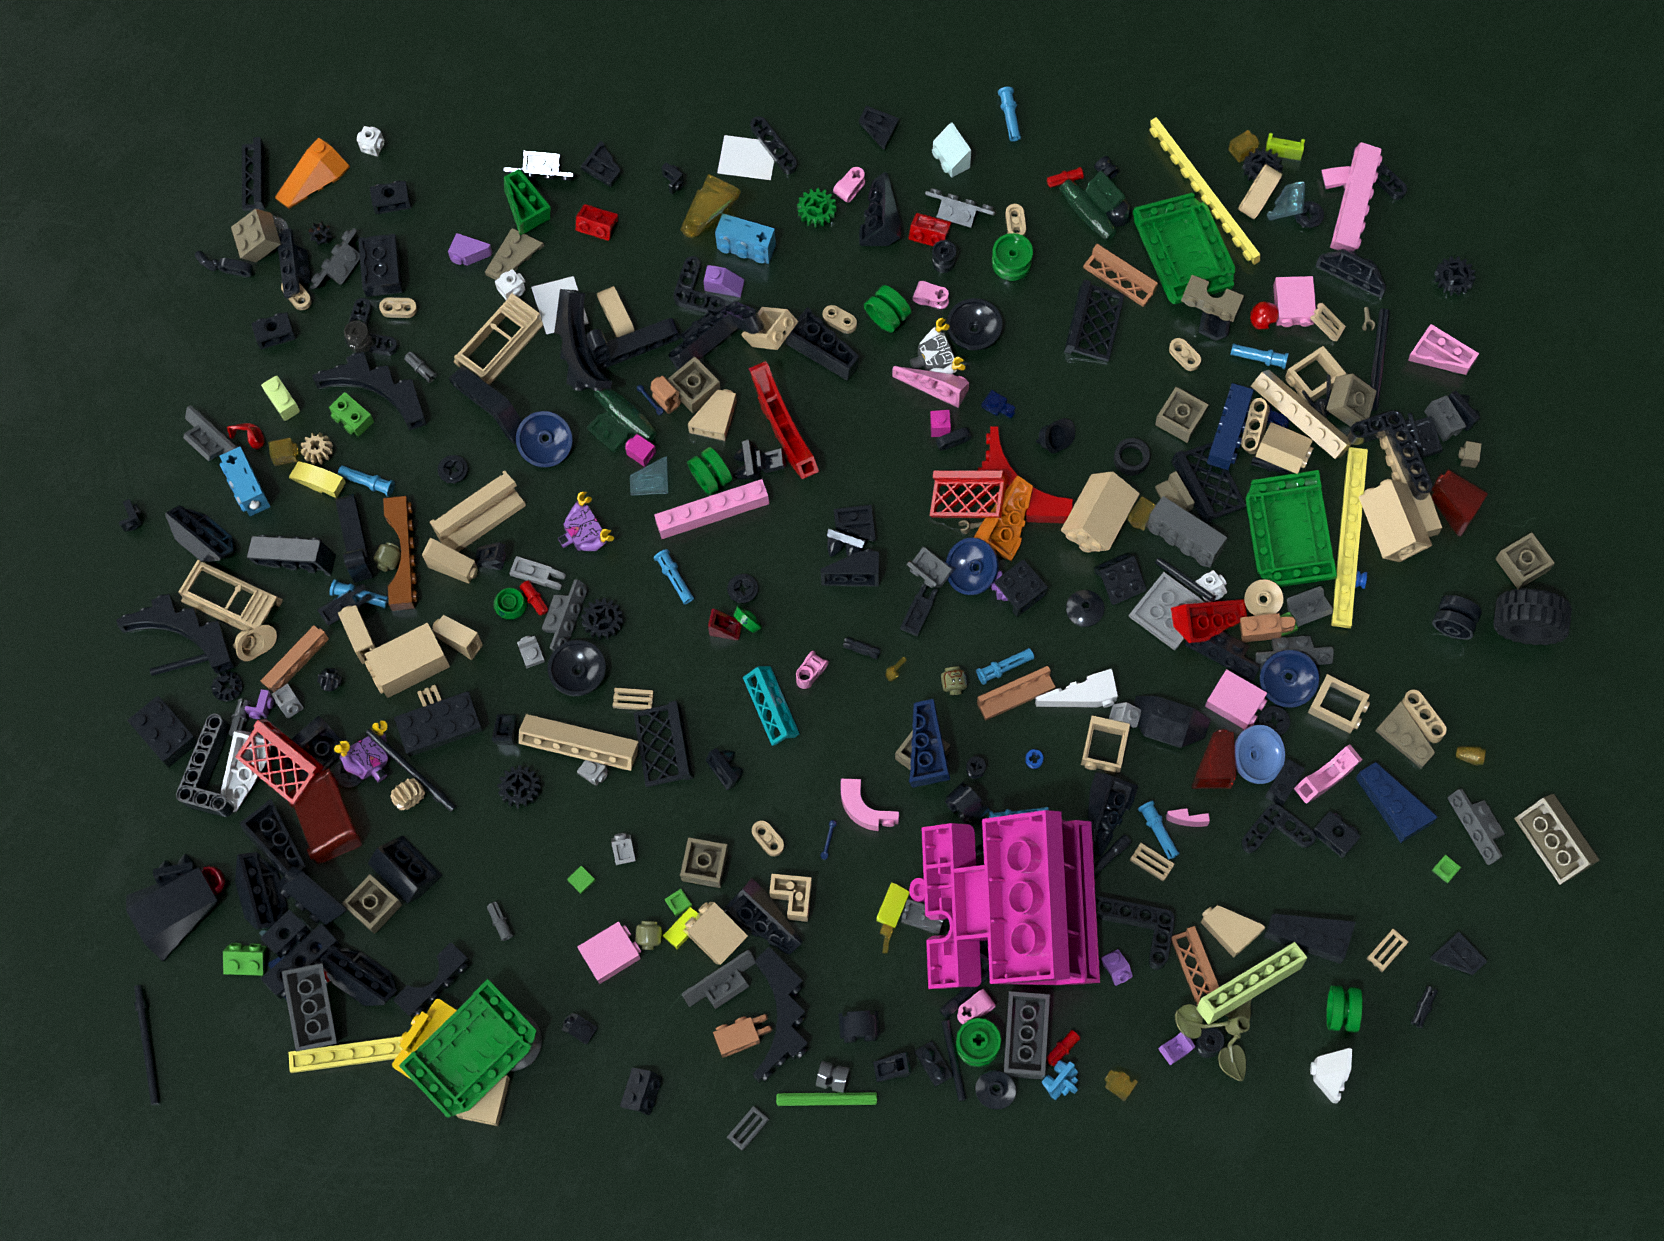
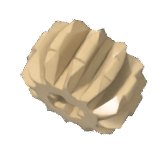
M320 432L317 436L311 433V438L305 437L306 442L301 443L303 448L301 453L305 456V460H311L314 465L317 461L322 464L323 459L329 460L328 455L333 454L331 449L333 444L329 441V437H323Z
M415 778L407 779L392 790L390 797L398 809L408 810L410 807L420 803V800L424 798L425 791L421 783L415 780Z

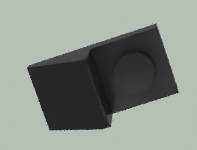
M498 542L478 547L474 560L476 566L502 570L506 558V553L504 552L506 545Z
M497 714L492 735V741L496 745H515L516 715Z
M908 1052L873 1062L877 1082H884L897 1077L906 1078L911 1073Z

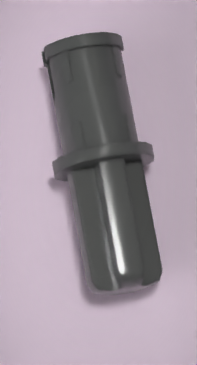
M413 352L405 355L404 359L415 369L416 373L423 376L428 383L434 381L432 377L436 378L437 374L426 365L425 361H421Z
M238 699L235 714H232L233 720L229 730V735L232 737L234 732L242 731L243 724L247 721L245 706L250 705L248 700L242 702L243 699Z
M497 902L490 903L487 909L493 920L492 925L496 926L501 941L512 938L513 934L506 922L507 917H504Z

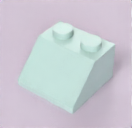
M950 123L933 141L932 153L936 159L941 161L944 172H948L952 178L970 168L971 149L954 124Z

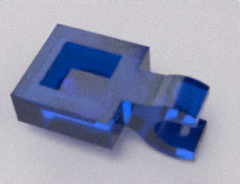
M993 390L990 391L981 404L982 408L996 416L1001 412L1005 416L1012 418L1015 414V407L1006 404L1007 398Z
M1269 405L1270 412L1267 420L1269 425L1272 422L1289 429L1288 418L1282 413L1278 414L1272 411Z

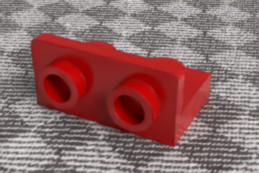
M584 204L576 216L575 230L609 240L611 238V230L618 221V214Z
M916 213L911 223L909 240L934 246L938 241L946 239L951 222Z

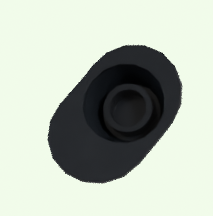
M1059 419L1041 428L1036 443H1039L1050 453H1058L1069 447L1074 441L1076 434L1075 426L1070 419Z

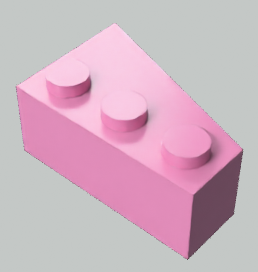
M1431 324L1411 352L1408 361L1466 375L1477 360L1479 353Z

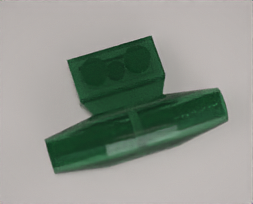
M1100 171L1088 183L1086 191L1071 179L1062 183L1059 189L1077 215L1104 240L1112 239L1116 235L1117 230L1106 212L1114 210L1126 198L1124 193L1103 171Z
M612 389L594 392V397L607 412L598 415L586 429L613 453L626 441L629 432L634 435L638 434L648 442H651L656 437V429L644 414L622 395Z

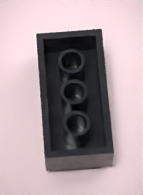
M468 691L394 717L403 746L409 757L483 731Z

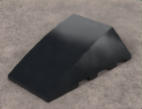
M196 868L128 894L126 897V911L144 944L162 961H165L169 957L168 954L179 946L180 941L185 935L194 929V925L199 920H202L219 900L201 868Z

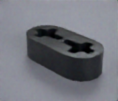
M221 258L218 269L224 273L250 277L253 266L244 261Z
M965 427L945 434L935 442L939 450L944 451L969 441L972 436L968 428Z

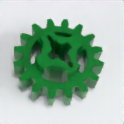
M817 188L816 192H813L810 189L809 194L803 193L804 198L799 197V203L797 204L798 216H801L802 222L807 220L808 226L814 223V227H817V224L820 223L823 227L825 221L830 223V217H835L836 200L832 199V194L826 195V190L820 192L819 188Z

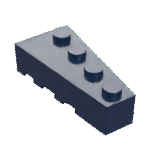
M1234 383L1231 384L1207 464L1229 470L1230 463H1235L1238 453H1234L1235 448L1239 449L1242 441L1239 435L1240 432L1244 433L1246 425L1244 419L1248 417L1249 403L1254 389Z
M933 699L916 702L913 709V736L909 779L912 788L951 780L935 702Z
M1376 762L1360 771L1357 775L1356 780L1400 843L1427 828L1438 818Z

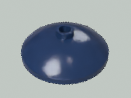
M538 411L528 415L520 423L516 433V445L521 456L530 464L538 467H551L559 464L569 454L572 447V432L568 423L558 414L550 411ZM544 434L549 436L548 441L543 440L542 436Z
M966 538L959 541L952 547L946 559V563L954 569L948 581L956 591L962 594H980L986 591L996 579L998 573L996 552L989 543L982 539Z
M1287 649L1274 653L1265 661L1260 672V684L1262 690L1267 692L1266 697L1276 705L1296 707L1306 703L1313 697L1319 685V673L1314 661L1308 655L1297 650ZM1291 673L1292 678L1287 679L1285 675Z

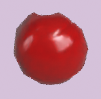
M1270 302L1256 304L1250 313L1252 325L1256 329H1269L1268 325L1276 322L1278 319V307Z

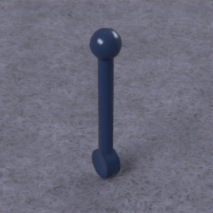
M638 385L637 391L647 398L656 409L657 415H662L664 413L663 408L655 404L642 385Z
M835 820L829 822L830 828L825 848L820 854L823 860L828 858L827 852L832 832L837 825Z

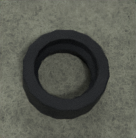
M1127 438L1121 441L1115 449L1114 465L1118 471L1125 475H1139L1148 467L1150 459L1148 446L1136 438ZM1126 448L1138 449L1143 455V460L1137 466L1126 465L1121 460L1122 451Z

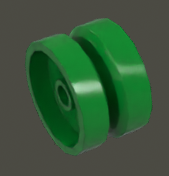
M1009 233L1001 236L995 242L992 252V268L999 277L1008 281H1015L1025 277L1030 272L1033 258V248L1030 241L1023 235Z
M886 285L881 286L875 292V297H870L864 303L865 311L880 328L890 333L900 326V321L906 320L911 314V309L905 299L893 288Z
M711 447L701 452V458L695 456L687 461L694 478L709 496L719 490L718 484L725 486L732 481L731 474L725 463Z
M1331 985L1328 993L1326 1013L1328 1030L1339 1031L1344 1024L1347 1032L1357 1033L1362 1017L1361 989L1349 987L1345 994L1342 986Z
M975 1018L968 1020L957 1033L956 1050L958 1056L969 1066L983 1067L989 1065L995 1060L1000 1050L1001 1037L999 1030L986 1019ZM980 1041L981 1046H977L974 1042Z

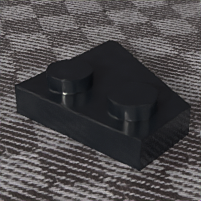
M1460 932L1430 957L1432 961L1471 976L1487 963L1485 958Z

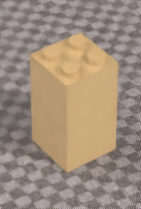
M1114 472L1091 474L1061 531L1066 534L1067 539L1076 542L1084 552L1109 550L1140 493Z
M1387 479L1382 481L1380 486L1369 488L1364 491L1363 495L1359 496L1384 559L1401 562L1432 546L1407 484Z
M428 623L365 653L367 660L364 661L381 694L385 693L387 698L450 667Z

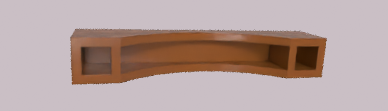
M406 496L383 498L384 516L387 523L398 534L401 545L399 568L388 586L389 606L392 611L415 609V602L418 601L417 591H414V584H417L416 573H413V566H416L415 555H412V549L415 548L414 538L411 537V531H414L413 520H410V514L413 513L412 503L408 502Z

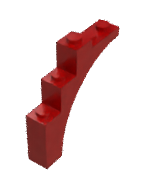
M765 361L749 368L762 411L770 421L775 437L783 446L790 465L801 479L819 472L814 456L801 438L785 407L768 363Z
M990 427V433H986V444H990L989 450H986V461H982V468H978V471H1004L1010 477L1009 484H1006V491L1018 475L1011 468L1003 454L999 441L998 427ZM1033 487L1029 506L1025 512L1026 522L1065 523L1072 511L1073 499L1052 496Z

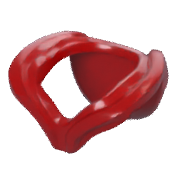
M244 423L227 427L231 439L235 437L238 429L247 430L248 443L253 449H260L264 445V436L260 428L254 424Z

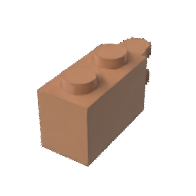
M1279 613L1240 618L1242 642L1281 638L1282 633L1294 630L1296 621L1292 616L1280 617Z
M767 1014L753 1019L751 1017H741L735 1020V1024L730 1026L724 1024L717 1027L713 1034L722 1058L759 1044V1037L773 1030L771 1026L755 1030L754 1025L765 1022L768 1019Z

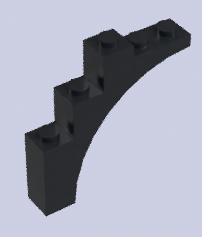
M560 289L554 333L561 335L563 339L560 358L566 360L567 364H569L566 384L573 386V389L578 391H584V388H592L595 391L611 389L612 381L607 379L598 370L588 348L584 326L585 293L577 290Z
M356 352L346 357L348 364H340L333 369L321 370L317 374L312 375L318 389L329 386L348 385L373 391L386 398L402 415L409 431L427 425L412 379H404L394 384L388 365L378 366L374 370H370L364 352Z
M162 594L152 599L153 607L142 608L139 612L125 614L121 618L116 619L117 625L123 633L153 628L183 635L205 652L216 674L235 668L220 623L218 621H210L202 626L199 615L194 607L184 608L177 612L175 602L170 594Z
M770 947L755 960V964L766 977L773 991L777 1006V1025L771 1049L763 1063L753 1073V1077L758 1083L762 1080L766 1082L773 1075L772 1070L777 1066L780 1068L788 1060L786 1058L788 1055L795 1060L797 1057L801 1059L808 1052L806 1049L808 1043L793 1029L794 1026L798 1028L805 1021V1011L791 998L792 995L795 997L802 991L803 980Z

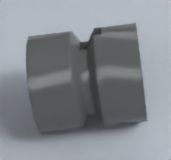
M822 1061L816 1080V1087L824 1089L831 1087L832 1091L844 1093L850 1068L842 1065L834 1067L833 1063Z

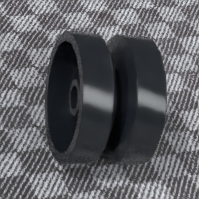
M1454 595L1443 596L1438 606L1439 611L1436 612L1432 621L1433 626L1439 632L1452 638L1471 639L1476 630L1475 624L1479 622L1482 614L1481 608L1463 597Z

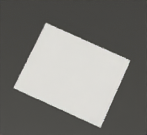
M724 135L717 173L771 180L774 160L759 140Z
M574 276L531 287L546 334L554 333L560 289L578 291ZM584 310V325H585V324H589V322H588V319H587V316H586V313H585V310Z

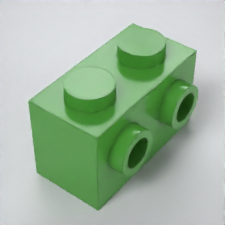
M345 392L329 407L332 413L330 416L337 423H343L345 430L351 435L354 433L359 437L374 423L371 414Z

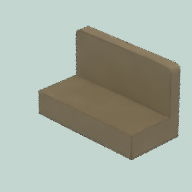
M1176 471L1169 475L1167 481L1156 485L1155 490L1160 498L1166 497L1187 512L1193 509L1194 501Z

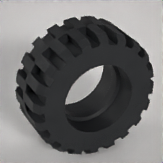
M1513 589L1504 592L1497 598L1493 626L1500 636L1503 635V638L1511 639L1514 642L1533 645L1556 644L1562 642L1569 635L1572 607L1566 598L1560 597L1556 593H1549V591H1540L1538 589Z

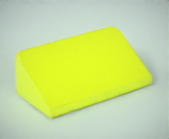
M891 882L878 913L877 922L895 928L910 892Z
M689 907L663 937L678 949L689 938L683 931L686 928L685 923L691 917L695 918L699 913Z

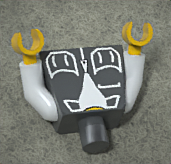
M938 319L936 322L937 327H934L920 342L918 357L910 359L913 369L923 367L925 371L953 374L957 369L961 371L965 369V365L960 364L964 359L954 357L944 332L941 333V330L946 331L949 329V324H945L942 327V323L946 319Z

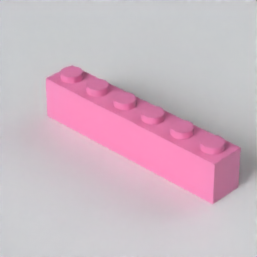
M1362 142L1355 148L1330 248L1336 250L1346 249L1348 251H1354L1359 248L1361 244L1360 233L1363 232L1366 224L1363 222L1364 217L1367 216L1370 208L1368 201L1374 193L1372 185L1378 177L1376 169L1382 161V156H1380L1381 148Z
M761 479L654 514L661 539L768 505L769 499Z

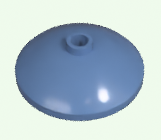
M1265 725L1250 726L1241 732L1235 742L1233 752L1234 763L1239 774L1245 780L1254 784L1268 783L1277 777L1284 765V744L1280 736L1272 728Z

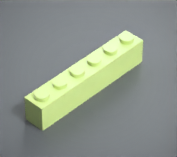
M1294 942L1202 997L1196 1009L1209 1025L1300 970L1307 956Z

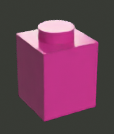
M949 410L931 411V437H941L950 433Z
M638 434L634 438H630L625 446L627 455L644 467L656 454L655 446Z

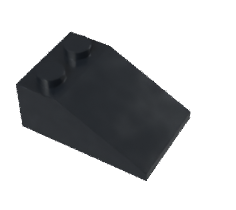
M866 549L821 568V585L879 586V552Z

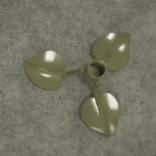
M1251 999L1227 1013L1228 1021L1209 1025L1202 1024L1203 1017L1197 1011L1195 1005L1187 1004L1179 1008L1175 1013L1176 1024L1181 1033L1188 1038L1195 1039L1200 1037L1201 1028L1226 1026V1031L1234 1035L1228 1043V1048L1220 1050L1218 1061L1221 1069L1227 1075L1238 1081H1243L1246 1071L1245 1054L1239 1045H1232L1238 1038H1241V1033L1248 1031L1250 1028Z

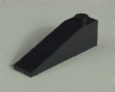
M884 172L872 180L868 196L870 201L869 207L864 211L866 219L859 230V245L888 246L901 238V223L888 173Z
M1099 772L1095 773L1090 789L1088 821H1091L1093 854L1102 856L1113 838L1114 829L1117 825H1121L1123 814L1126 810H1130L1133 805L1138 786Z

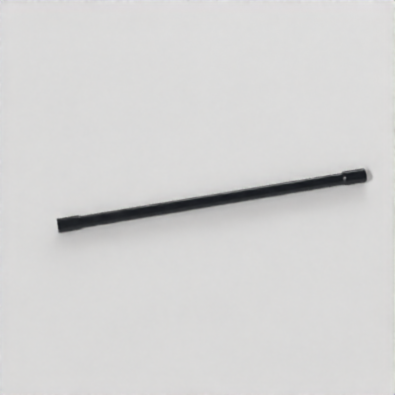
M1126 835L1120 837L1094 864V877L1132 843ZM983 969L981 971L980 985L977 987H964L955 997L951 998L939 1009L941 1014L948 1019L990 977L989 973Z

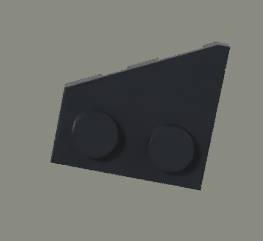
M866 106L859 119V124L885 150L899 123V118Z
M602 141L598 143L581 165L582 171L609 187L621 175L619 167L613 161L611 154L608 153Z
M871 505L834 509L837 530L872 542L876 541Z

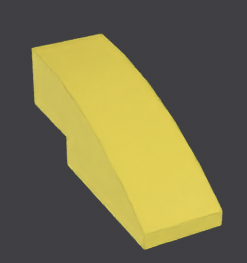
M297 462L289 476L290 479L319 493L324 492L335 498L338 497L346 484L342 476L303 462Z

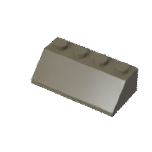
M1554 794L1542 798L1514 818L1559 885L1599 861Z

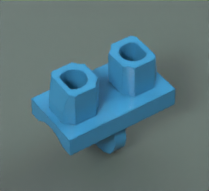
M1059 1060L1054 1067L1055 1072L1059 1074L1057 1078L1054 1079L1048 1075L1042 1081L1043 1086L1054 1100L1061 1093L1066 1096L1069 1091L1074 1094L1078 1091L1074 1086L1078 1081L1075 1077L1078 1074L1075 1065L1071 1062L1067 1064Z

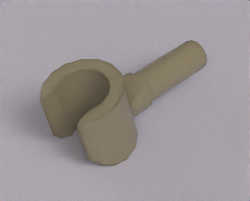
M1365 307V322L1362 329L1366 331V324L1371 325V330H1373L1375 322L1370 320L1369 308Z
M962 520L959 522V526L967 525V527L960 531L963 534H967L970 532V529L980 527L982 522L969 524L968 521Z

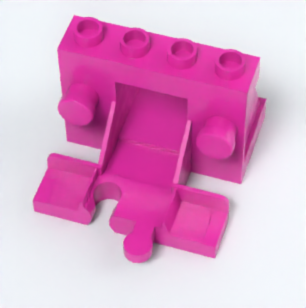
M1049 810L982 819L984 865L976 866L975 832L971 825L949 823L922 827L924 878H916L911 882L909 888L910 896L914 901L925 902V916L930 920H944L948 918L950 923V930L947 936H931L926 940L928 989L979 986L981 983L980 941H988L990 984L1079 985L1100 983L1091 821H1064L1060 811Z

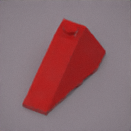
M1244 599L1184 604L1171 607L1173 627L1188 643L1205 642L1211 637L1222 633L1227 628L1240 623V618L1247 617Z

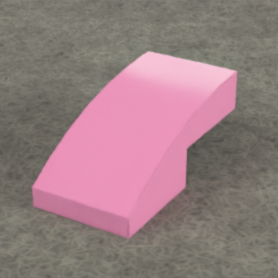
M1351 166L1322 170L1325 188L1329 189L1342 185L1345 188Z
M1188 809L1168 811L1166 815L1168 821L1184 826L1202 827L1208 826L1210 822L1209 814L1189 816Z

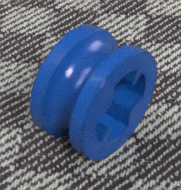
M1357 571L1355 588L1361 586L1362 589H1365L1367 572L1361 574L1360 571Z
M1030 750L1026 755L1025 762L1027 766L1032 769L1039 768L1043 763V754L1039 750ZM1032 755H1036V758L1039 757L1037 763H1033V760L1030 762L1029 759H1031Z

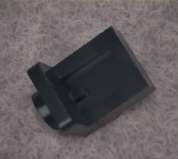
M665 162L661 167L662 175L671 181L669 191L671 194H674L676 191L681 190L684 185L683 174L676 166Z
M782 448L766 453L756 450L757 457L755 458V463L763 472L769 473L786 468L785 452Z
M130 499L123 501L129 518L119 522L124 532L133 531L142 525L139 517L141 511L137 503L133 504Z
M572 1013L565 1018L562 1031L587 1045L597 1027L580 1015Z

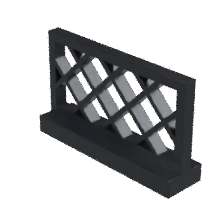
M1083 280L1079 287L1064 352L1069 354L1076 352L1108 362L1124 294L1091 285V281ZM1091 291L1099 293L1101 299L1094 302L1091 297ZM1110 297L1119 299L1118 304L1112 307L1107 299ZM1102 301H1104V303L1108 307V309L1103 312H1101L1098 306L1096 305ZM1093 306L1097 315L1090 318L1087 309ZM1108 312H1111L1114 317V321L1110 323L1103 316ZM1100 317L1104 326L1097 329L1093 320ZM1087 323L1094 330L1088 334L1083 329V325ZM1107 328L1110 337L1104 340L1099 331ZM1096 333L1101 342L1093 345L1089 337ZM1085 339L1090 347L1087 349L1079 348V342ZM1103 344L1106 349V355L1099 354L1096 347Z
M1213 442L1186 452H1176L1171 460L1176 472L1194 501V507L1200 519L1206 524L1211 523L1216 518L1246 508V504L1228 470L1220 468L1222 473L1219 475L1211 471L1213 465H1210L1208 470L1198 466L1200 460L1207 462L1208 457L1203 456V452L1211 449ZM1194 456L1198 458L1196 465L1190 463L1187 457ZM1196 471L1207 474L1204 481L1196 477ZM1209 476L1219 479L1217 486L1207 482ZM1221 481L1229 484V491L1219 487ZM1205 487L1215 490L1213 497L1205 494ZM1217 492L1227 495L1225 502L1215 498ZM1229 497L1237 499L1239 505L1233 506L1228 504ZM1213 502L1223 506L1222 511L1215 513L1212 508Z
M672 701L668 705L634 712L646 787L682 779H694L681 705L677 701ZM668 710L669 717L664 723L657 719L662 711ZM648 715L652 719L644 727L640 724L639 717ZM654 721L662 724L657 734L649 730ZM665 728L670 729L672 732L668 741L660 737ZM647 732L655 736L649 746L643 742V737ZM658 739L666 743L660 753L652 748ZM668 746L675 750L671 760L663 755ZM650 750L658 754L652 764L646 760ZM661 757L669 761L663 771L655 767ZM673 764L678 767L679 775L669 776L666 772ZM653 769L661 773L657 780L650 781L649 774Z

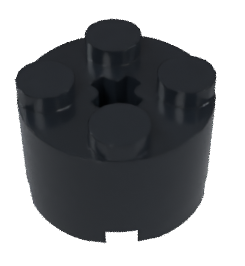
M964 782L958 785L944 801L952 813H959L958 817L963 824L971 826L975 825L990 811L987 805L984 806L981 803V798Z
M870 1011L847 1012L845 1017H843L842 1013L838 1014L840 1039H844V1043H855L858 1038H864V1042L877 1041V1037L880 1036L879 1011H875V1015H870Z

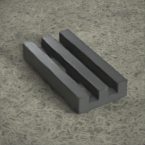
M753 1106L727 1138L743 1151L769 1119ZM755 1112L757 1114L756 1117L739 1135V1137L735 1139L734 1136L736 1135V1133L742 1128V1126ZM760 1118H762L763 1120L749 1135V1137L743 1142V1144L739 1143L745 1137V1135L751 1130V1128L757 1123V1121Z

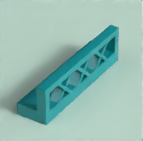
M758 666L743 677L771 745L775 746L786 738L798 736L800 733L771 666ZM754 676L757 678L756 687L753 686L751 678ZM760 692L763 693L765 697L764 704L760 703ZM767 710H770L772 713L771 721L766 717ZM775 727L778 728V730H779V732H780V734H781V735H780L779 737H777V738H775V735H774V728H775Z

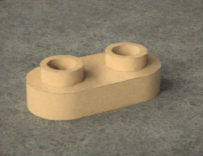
M1011 204L1007 207L1005 214L1008 234L1015 233L1014 230H1018L1019 233L1016 234L1025 236L1024 210L1018 204Z
M299 283L300 292L288 299L296 309L306 310L310 307L312 301L307 291Z
M385 298L379 305L380 311L385 317L410 318L417 312L416 303L410 298Z
M834 305L827 306L823 310V320L826 324L846 334L856 330L857 320L850 313Z
M1176 338L1171 341L1169 352L1181 366L1188 371L1198 369L1201 362L1200 355L1184 339Z
M766 821L756 822L752 827L754 839L768 855L779 856L784 850V842ZM763 829L766 832L764 835H760L758 833L759 830ZM776 844L778 845V848L776 850L771 849V845Z

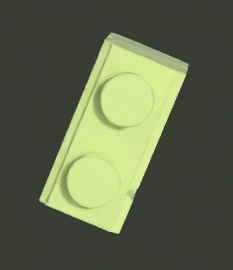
M274 376L261 385L284 421L300 412L296 402L278 376Z

